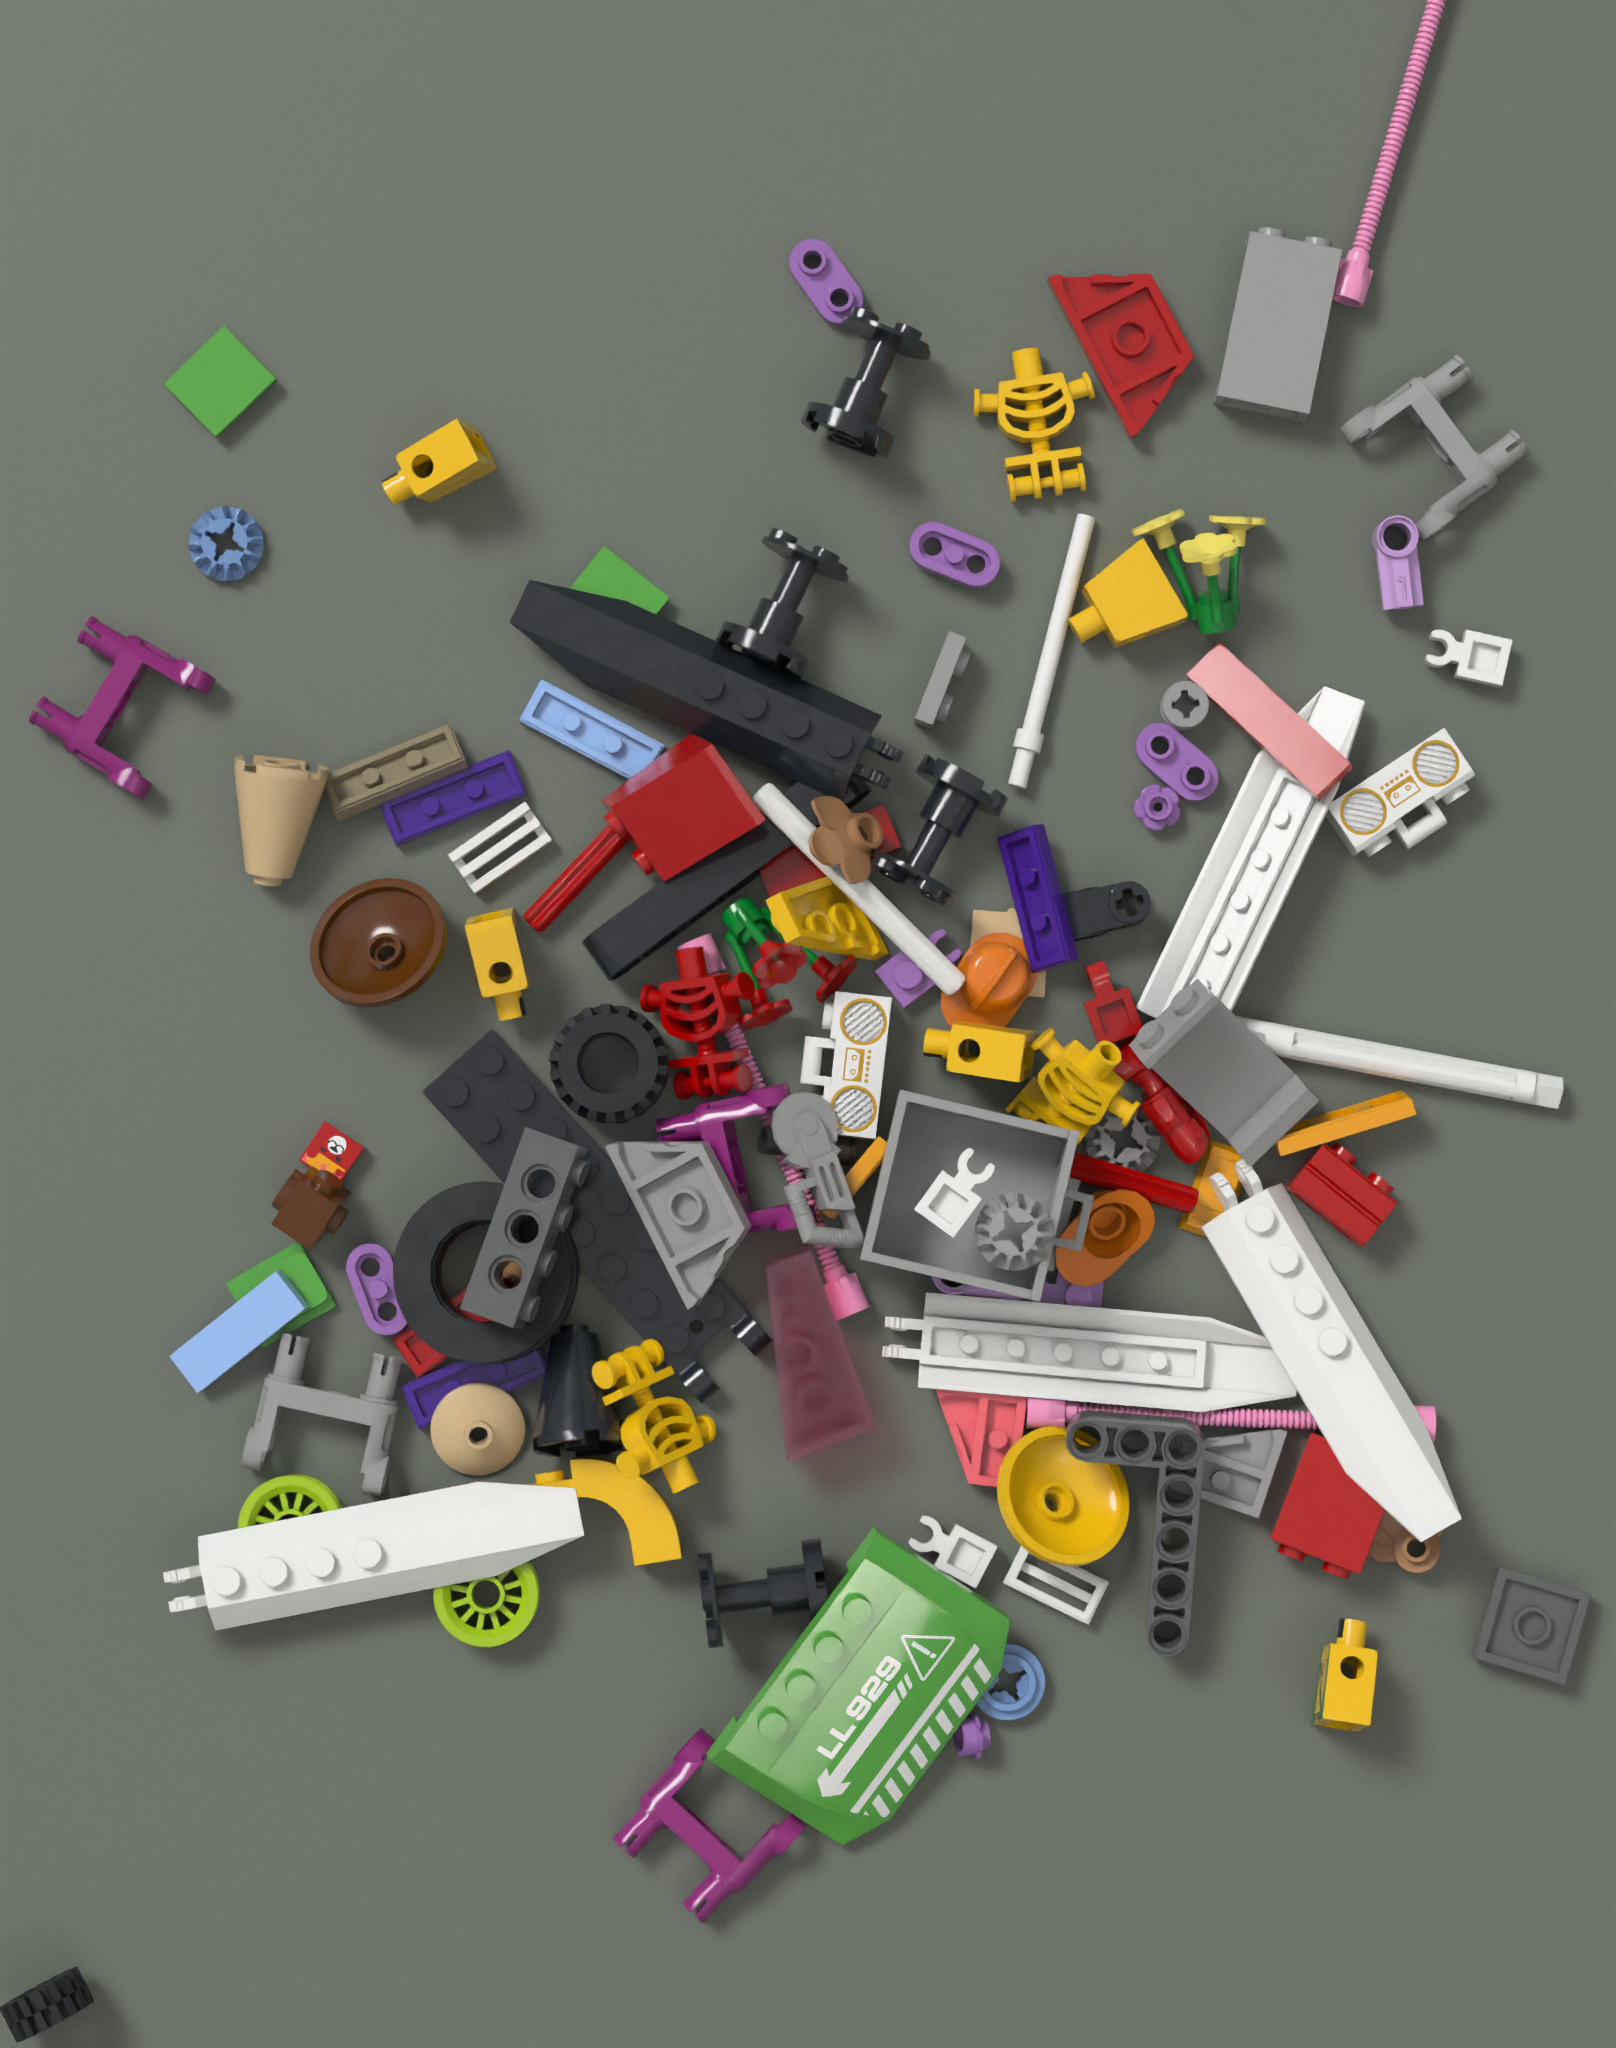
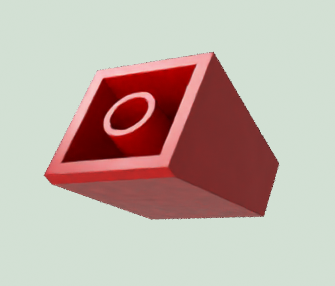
M689 734L601 800L608 810V813L603 818L609 828L619 839L626 835L636 849L630 856L637 867L646 877L653 873L654 876L664 882L766 820L713 744L693 734Z

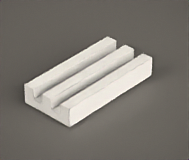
M523 802L452 851L448 856L476 895L552 842V839L527 803ZM523 816L528 821L526 824L467 865L463 861L465 856ZM535 831L539 838L478 880L474 877L473 872Z
M1020 1545L1016 1557H1014L1003 1583L1089 1625L1109 1581L1078 1566L1064 1567L1054 1565L1096 1586L1093 1594H1090L1025 1562L1029 1552ZM1020 1570L1087 1602L1085 1610L1082 1611L1017 1579Z

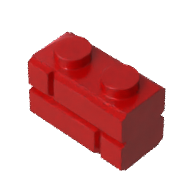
M1337 1142L1331 1148L1325 1143L1320 1144L1288 1182L1285 1189L1357 1247H1363L1398 1202L1389 1196L1394 1188L1374 1172H1371L1368 1177L1353 1167L1357 1158Z

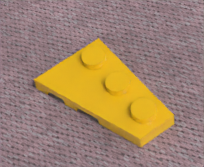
M828 877L779 892L765 900L771 912V921L776 930L782 934L786 944L846 956L852 954L856 958L876 961L889 954L875 924Z

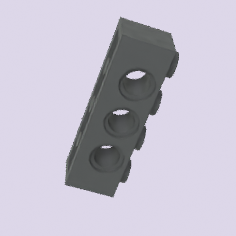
M525 1127L460 1309L516 1329H524L526 1322L531 1323L534 1320L541 1302V1296L536 1294L542 1276L548 1277L557 1258V1250L552 1249L559 1231L564 1232L567 1229L573 1214L574 1207L569 1204L574 1187L575 1185L580 1187L588 1173L590 1160L585 1158L588 1151L587 1148ZM549 1171L555 1179V1188L549 1196L541 1198L535 1190V1182L539 1175ZM533 1217L539 1226L538 1235L532 1242L524 1243L519 1236L520 1224L524 1219ZM516 1262L522 1269V1279L516 1287L509 1289L504 1284L503 1271L508 1264Z

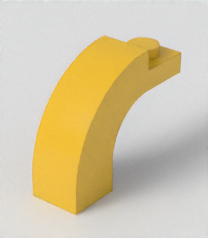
M597 1457L570 1459L571 1478L564 1479L563 1470L535 1474L536 1483L528 1484L576 1488L577 1498H594L614 1508L623 1518L628 1528L634 1566L681 1559L683 1556L678 1526L673 1512L663 1495L643 1475H639L636 1479L624 1477L617 1469L615 1461Z

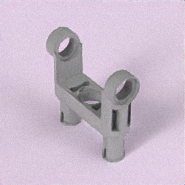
M1458 355L1451 357V360L1425 379L1421 376L1418 378L1414 377L1376 406L1372 404L1366 407L1340 428V431L1349 443L1353 444L1363 436L1369 439L1406 412L1459 485L1432 504L1429 510L1424 513V517L1415 523L1419 537L1423 542L1451 523L1457 517L1456 514L1495 487L1499 474L1521 458L1529 455L1528 447L1524 441L1510 452L1506 451L1521 438L1514 430L1507 432V435L1482 453L1475 452L1444 411L1441 401L1465 383L1473 380V374L1468 366L1455 376H1450L1465 363Z
M281 1332L273 1373H268V1376L264 1378L254 1426L251 1425L248 1431L241 1466L258 1471L262 1470L268 1450L273 1449L282 1406L369 1425L371 1427L360 1472L365 1474L362 1494L381 1498L390 1465L388 1452L399 1408L397 1401L393 1400L403 1359L389 1356L386 1374L384 1375L387 1355L373 1352V1362L366 1393H360V1397L304 1385L305 1381L301 1380L311 1338L297 1336L292 1354L295 1334Z

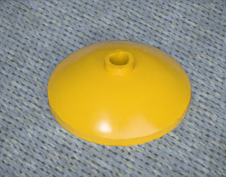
M1043 1427L1020 1438L1012 1445L1003 1458L997 1478V1498L1000 1512L1007 1528L1017 1542L1040 1560L1064 1567L1089 1564L1113 1549L1126 1528L1129 1516V1493L1124 1475L1117 1464L1084 1462L1073 1457L1066 1447L1067 1427ZM1076 1430L1074 1433V1438L1081 1445L1090 1446L1098 1442L1095 1438L1080 1430ZM1045 1498L1051 1501L1053 1511L1049 1510L1046 1506Z

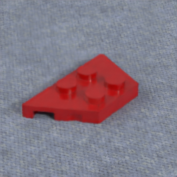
M1092 274L1091 277H1063V275L1049 277L1047 283L1129 440L1134 439L1194 358L1174 316L1151 274H1128L1127 276L1114 277L1111 274Z

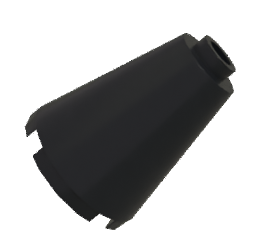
M569 1324L561 1326L560 1333L555 1334L550 1340L532 1439L533 1452L538 1455L561 1457L560 1448L563 1451L575 1452L576 1457L605 1455L622 1450L623 1443L620 1428L623 1425V1419L618 1402L615 1401L605 1406L602 1400L603 1397L615 1392L614 1388L602 1389L595 1383L592 1377L593 1365L596 1362L605 1360L598 1334L589 1332L588 1325Z

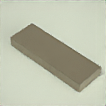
M448 723L330 772L325 785V791L339 822L469 767L451 723Z

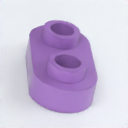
M806 239L793 248L789 258V269L792 278L826 323L833 326H845L843 320L845 316H850L853 307L862 308L863 296L859 286L832 248L824 241ZM808 255H817L821 259V265L816 269H809L804 265L803 261ZM837 292L844 293L849 299L848 303L845 306L837 307L830 300L832 295Z
M927 522L916 528L910 538L909 552L913 562L918 567L968 588L979 589L991 584L998 574L1000 558L996 549L990 543L939 522ZM929 540H935L941 545V552L938 555L930 556L925 553L924 544ZM971 558H979L984 562L985 568L980 573H972L967 568V562Z
M1154 723L1145 727L1138 735L1135 742V754L1138 761L1165 786L1173 789L1179 798L1188 802H1199L1205 800L1213 793L1218 784V771L1215 764L1175 728L1165 723ZM1155 738L1164 739L1168 744V751L1161 755L1154 753L1151 749L1152 740ZM1190 769H1198L1202 772L1204 779L1200 785H1192L1188 782L1186 774Z
M363 1244L350 1253L346 1263L347 1276L367 1326L375 1333L381 1335L396 1334L402 1331L408 1323L400 1310L394 1291V1259L391 1253L381 1245ZM369 1258L376 1259L380 1264L378 1274L372 1277L366 1275L363 1271V1264ZM385 1302L394 1304L397 1309L396 1316L390 1321L384 1320L380 1315V1307Z

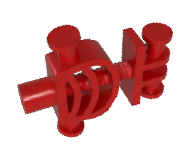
M703 946L676 950L675 954L680 979L661 983L659 985L660 990L655 985L647 984L643 987L640 994V1005L644 1012L653 1013L656 1009H660L662 1026L669 1035L683 1041L697 1042L698 1054L684 1055L668 1060L670 1069L690 1067L691 1075L686 1071H680L674 1076L673 1088L676 1096L683 1100L689 1099L694 1093L700 1098L712 1096L713 1093L718 1096L728 1095L732 1089H736L740 1093L748 1092L752 1086L750 1068L746 1064H738L733 1070L730 1068V1061L749 1056L748 1048L717 1051L714 1038L726 1033L739 1022L741 1007L738 998L749 1000L754 997L755 985L751 976L746 972H740L732 980L729 972L708 975ZM714 996L715 1001L709 1006L707 998ZM718 1014L717 1022L712 1027L710 1016ZM687 1021H692L693 1026L689 1025Z

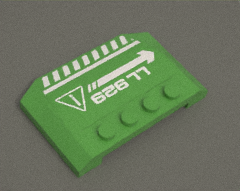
M875 1526L846 1563L849 1571L740 1718L733 1716L706 1753L708 1761L842 1846L891 1819L1001 1671L1010 1625V1618L1006 1612Z

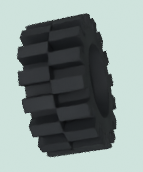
M73 1967L2 2005L0 2011L16 2043L78 2013V2011L93 2003L94 1999L78 1967Z

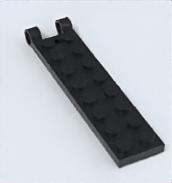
M493 1029L487 1032L422 1091L504 1184L525 1127L588 1149L585 1157L590 1160L587 1176L580 1187L575 1185L569 1204L573 1205L574 1208L567 1229L576 1248L578 1265L644 1340L654 1339L662 1346L664 1351L663 1361L668 1367L672 1366L677 1377L702 1404L717 1392L720 1387L692 1356L726 1325L754 1356L758 1355L773 1341L718 1279H716L701 1304L687 1310L613 1162ZM549 1171L539 1175L535 1182V1190L541 1198L549 1196L555 1188V1179ZM693 1320H700L704 1326L702 1332L698 1334L693 1333L690 1330V1323Z

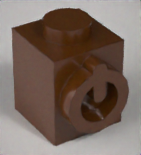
M312 1167L303 1174L295 1169L272 1203V1207L279 1212L271 1224L311 1250L324 1238L327 1232L334 1235L349 1214V1211L343 1206L352 1192L343 1187L341 1180L329 1171L318 1170Z

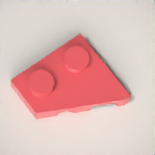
M936 1389L968 1484L997 1487L998 1473L1003 1458L1012 1445L1022 1438L1027 1397Z

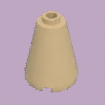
M243 755L235 757L234 775L245 872L254 875V883L266 886H282V879L293 877L328 780V767L318 764V771L315 773L306 770L307 761L254 755L253 764H245Z

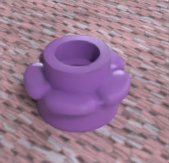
M1158 784L1149 785L1141 791V797L1135 801V815L1143 821V825L1146 828L1160 831L1164 826H1172L1180 816V809L1177 805L1179 804V797L1170 787L1161 788ZM1155 803H1160L1162 805V810L1156 812L1153 809V805Z
M969 1713L954 1733L955 1747L960 1757L972 1756L974 1760H979L982 1756L981 1752L984 1749L990 1748L991 1736L989 1725L985 1720L980 1721L975 1713Z

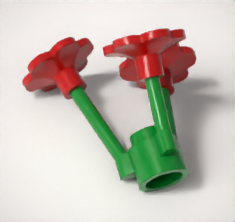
M749 897L733 903L725 910L721 917L722 922L729 930L725 934L724 939L732 948L741 971L748 973L755 985V995L752 999H749L753 1010L742 1016L738 1022L742 1031L751 1030L757 1026L769 1025L793 1010L789 999H783L774 1003L770 1002L765 989L771 988L777 983L786 984L796 976L797 969L803 966L806 960L812 965L811 970L822 979V984L815 993L816 1000L820 1003H824L831 994L838 991L857 966L856 957L852 954L847 956L840 964L834 965L825 956L818 957L809 948L786 944V942L780 944L775 943L773 940H768L766 938L769 934L768 928L782 940L784 938L774 927L771 921V913L766 907L759 909ZM743 943L746 947H753L757 944L760 946L759 953L762 958L754 964L753 968H751L743 949Z

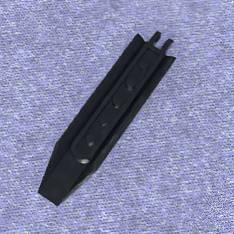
M529 580L510 620V623L586 686L820 792L838 798L841 801L845 797L850 779L853 776L883 789H887L891 779L884 772L859 764L865 749L878 754L888 761L899 762L904 753L895 746L871 737L882 715L628 601Z

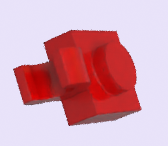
M1104 961L1085 966L1084 970L1095 999L1082 1004L1097 1044L1100 1041L1113 1043L1137 1034L1142 1028V1024L1129 988L1125 987L1114 991Z

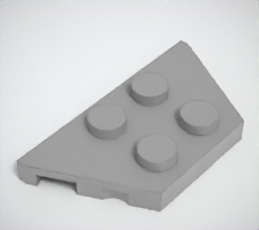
M618 1141L605 1146L687 1310L701 1304L752 1227L709 1141Z

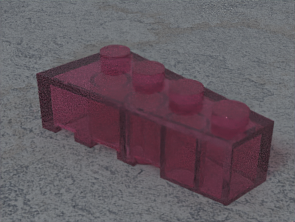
M808 1244L764 1260L784 1452L787 1462L874 1430L877 1427Z

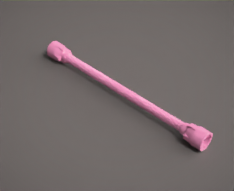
M1427 0V5L1423 12L1424 16L1418 29L1419 33H1417V39H1415V44L1413 45L1414 50H1412V55L1409 58V67L1406 68L1407 72L1404 75L1405 78L1399 91L1400 95H1398V101L1394 108L1395 112H1393V118H1391V123L1389 124L1390 129H1388V134L1385 137V146L1382 147L1383 151L1378 160L1380 163L1377 164L1376 174H1374V180H1372L1370 187L1371 191H1369V197H1367V202L1365 203L1366 208L1363 209L1364 214L1361 216V225L1358 226V231L1356 232L1357 236L1354 239L1356 242L1353 243V248L1348 251L1346 260L1340 259L1332 299L1337 303L1358 308L1364 306L1374 270L1368 268L1371 258L1368 251L1371 250L1370 246L1375 237L1373 234L1376 233V228L1378 227L1377 223H1379V217L1383 210L1382 206H1384V200H1386V195L1388 194L1387 189H1389V183L1392 181V172L1395 171L1394 166L1397 165L1396 161L1402 148L1401 144L1404 142L1403 138L1406 135V127H1408V121L1411 119L1410 116L1414 109L1413 104H1415V99L1418 96L1417 93L1421 86L1420 82L1423 79L1422 76L1426 69L1425 65L1428 63L1427 59L1430 56V48L1433 46L1432 42L1435 40L1434 37L1438 30L1439 20L1442 17L1441 14L1443 13L1446 0Z
M712 933L677 947V950L703 946L708 975L717 974L721 970L726 969ZM714 996L709 998L712 999L710 1001V1003L712 1004L715 1001ZM739 1023L724 1034L725 1038H728L727 1043H730V1049L749 1048V1045L745 1044L747 1040L743 1039L744 1033H741V1027H738ZM748 1050L749 1056L739 1059L736 1064H746L751 1070L752 1086L749 1091L764 1088L766 1085L762 1083L763 1078L759 1077L761 1073L757 1072L759 1068L754 1066L756 1065V1061H753L754 1056L750 1055L752 1052ZM774 1110L758 1114L761 1115L760 1121H763L762 1125L764 1127L766 1125L771 1126ZM776 1156L777 1160H780L779 1165H782L781 1170L785 1171L783 1175L787 1176L786 1182L792 1184L805 1179L804 1177L802 1178L804 1174L800 1172L801 1169L784 1163L785 1157ZM805 1189L808 1204H815V1201L812 1200V1194H809L811 1192L810 1189ZM816 1211L818 1223H816V1225L823 1227L825 1224L824 1222H821L822 1217L819 1216L820 1212ZM814 1245V1248L818 1249L816 1253L820 1254L819 1259L823 1260L821 1262L822 1266L825 1265L823 1269L826 1272H823L827 1284L821 1286L835 1321L870 1307L856 1273L848 1274L845 1265H841V1261H838L839 1256H835L837 1252L833 1250L834 1247Z
M1027 1397L1026 1428L1039 1429L1048 1426L1064 1428L1065 1423H1068L1074 1414L1085 1410L1190 1419L1199 1426L1202 1423L1204 1426H1207L1209 1423L1210 1426L1214 1424L1220 1426L1221 1424L1224 1427L1226 1424L1228 1427H1231L1233 1424L1234 1427H1238V1425L1240 1427H1244V1425L1250 1427L1252 1425L1255 1428L1258 1425L1259 1428H1262L1264 1425V1428L1269 1426L1274 1428L1276 1426L1277 1429L1281 1426L1283 1429H1286L1287 1426L1289 1429L1293 1427L1294 1429L1300 1427L1302 1430L1305 1427L1307 1430H1310L1311 1427L1313 1430L1319 1429L1309 1411L1307 1413L1305 1411L1299 1413L1298 1410L1293 1413V1410H1289V1412L1287 1410L1282 1412L1277 1410L1275 1412L1272 1409L1269 1412L1268 1409H1265L1263 1412L1262 1409L1258 1411L1253 1409L1251 1411L1248 1408L1245 1411L1244 1408H1241L1239 1411L1238 1408L1234 1410L1232 1408H1228V1410L1224 1408L1207 1412H1193L1124 1405L1112 1406L1111 1404L1106 1406L1102 1403L1101 1405L1099 1403L1093 1405L1091 1402L1089 1405H1087V1402L1081 1405V1402L1034 1397ZM1414 1405L1426 1425L1434 1444L1436 1434L1435 1406Z

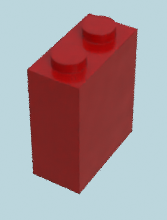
M1311 1432L1270 1539L1280 1543L1277 1552L1302 1562L1306 1554L1324 1560L1322 1570L1348 1580L1351 1571L1359 1575L1361 1574L1385 1510L1346 1475L1326 1439Z

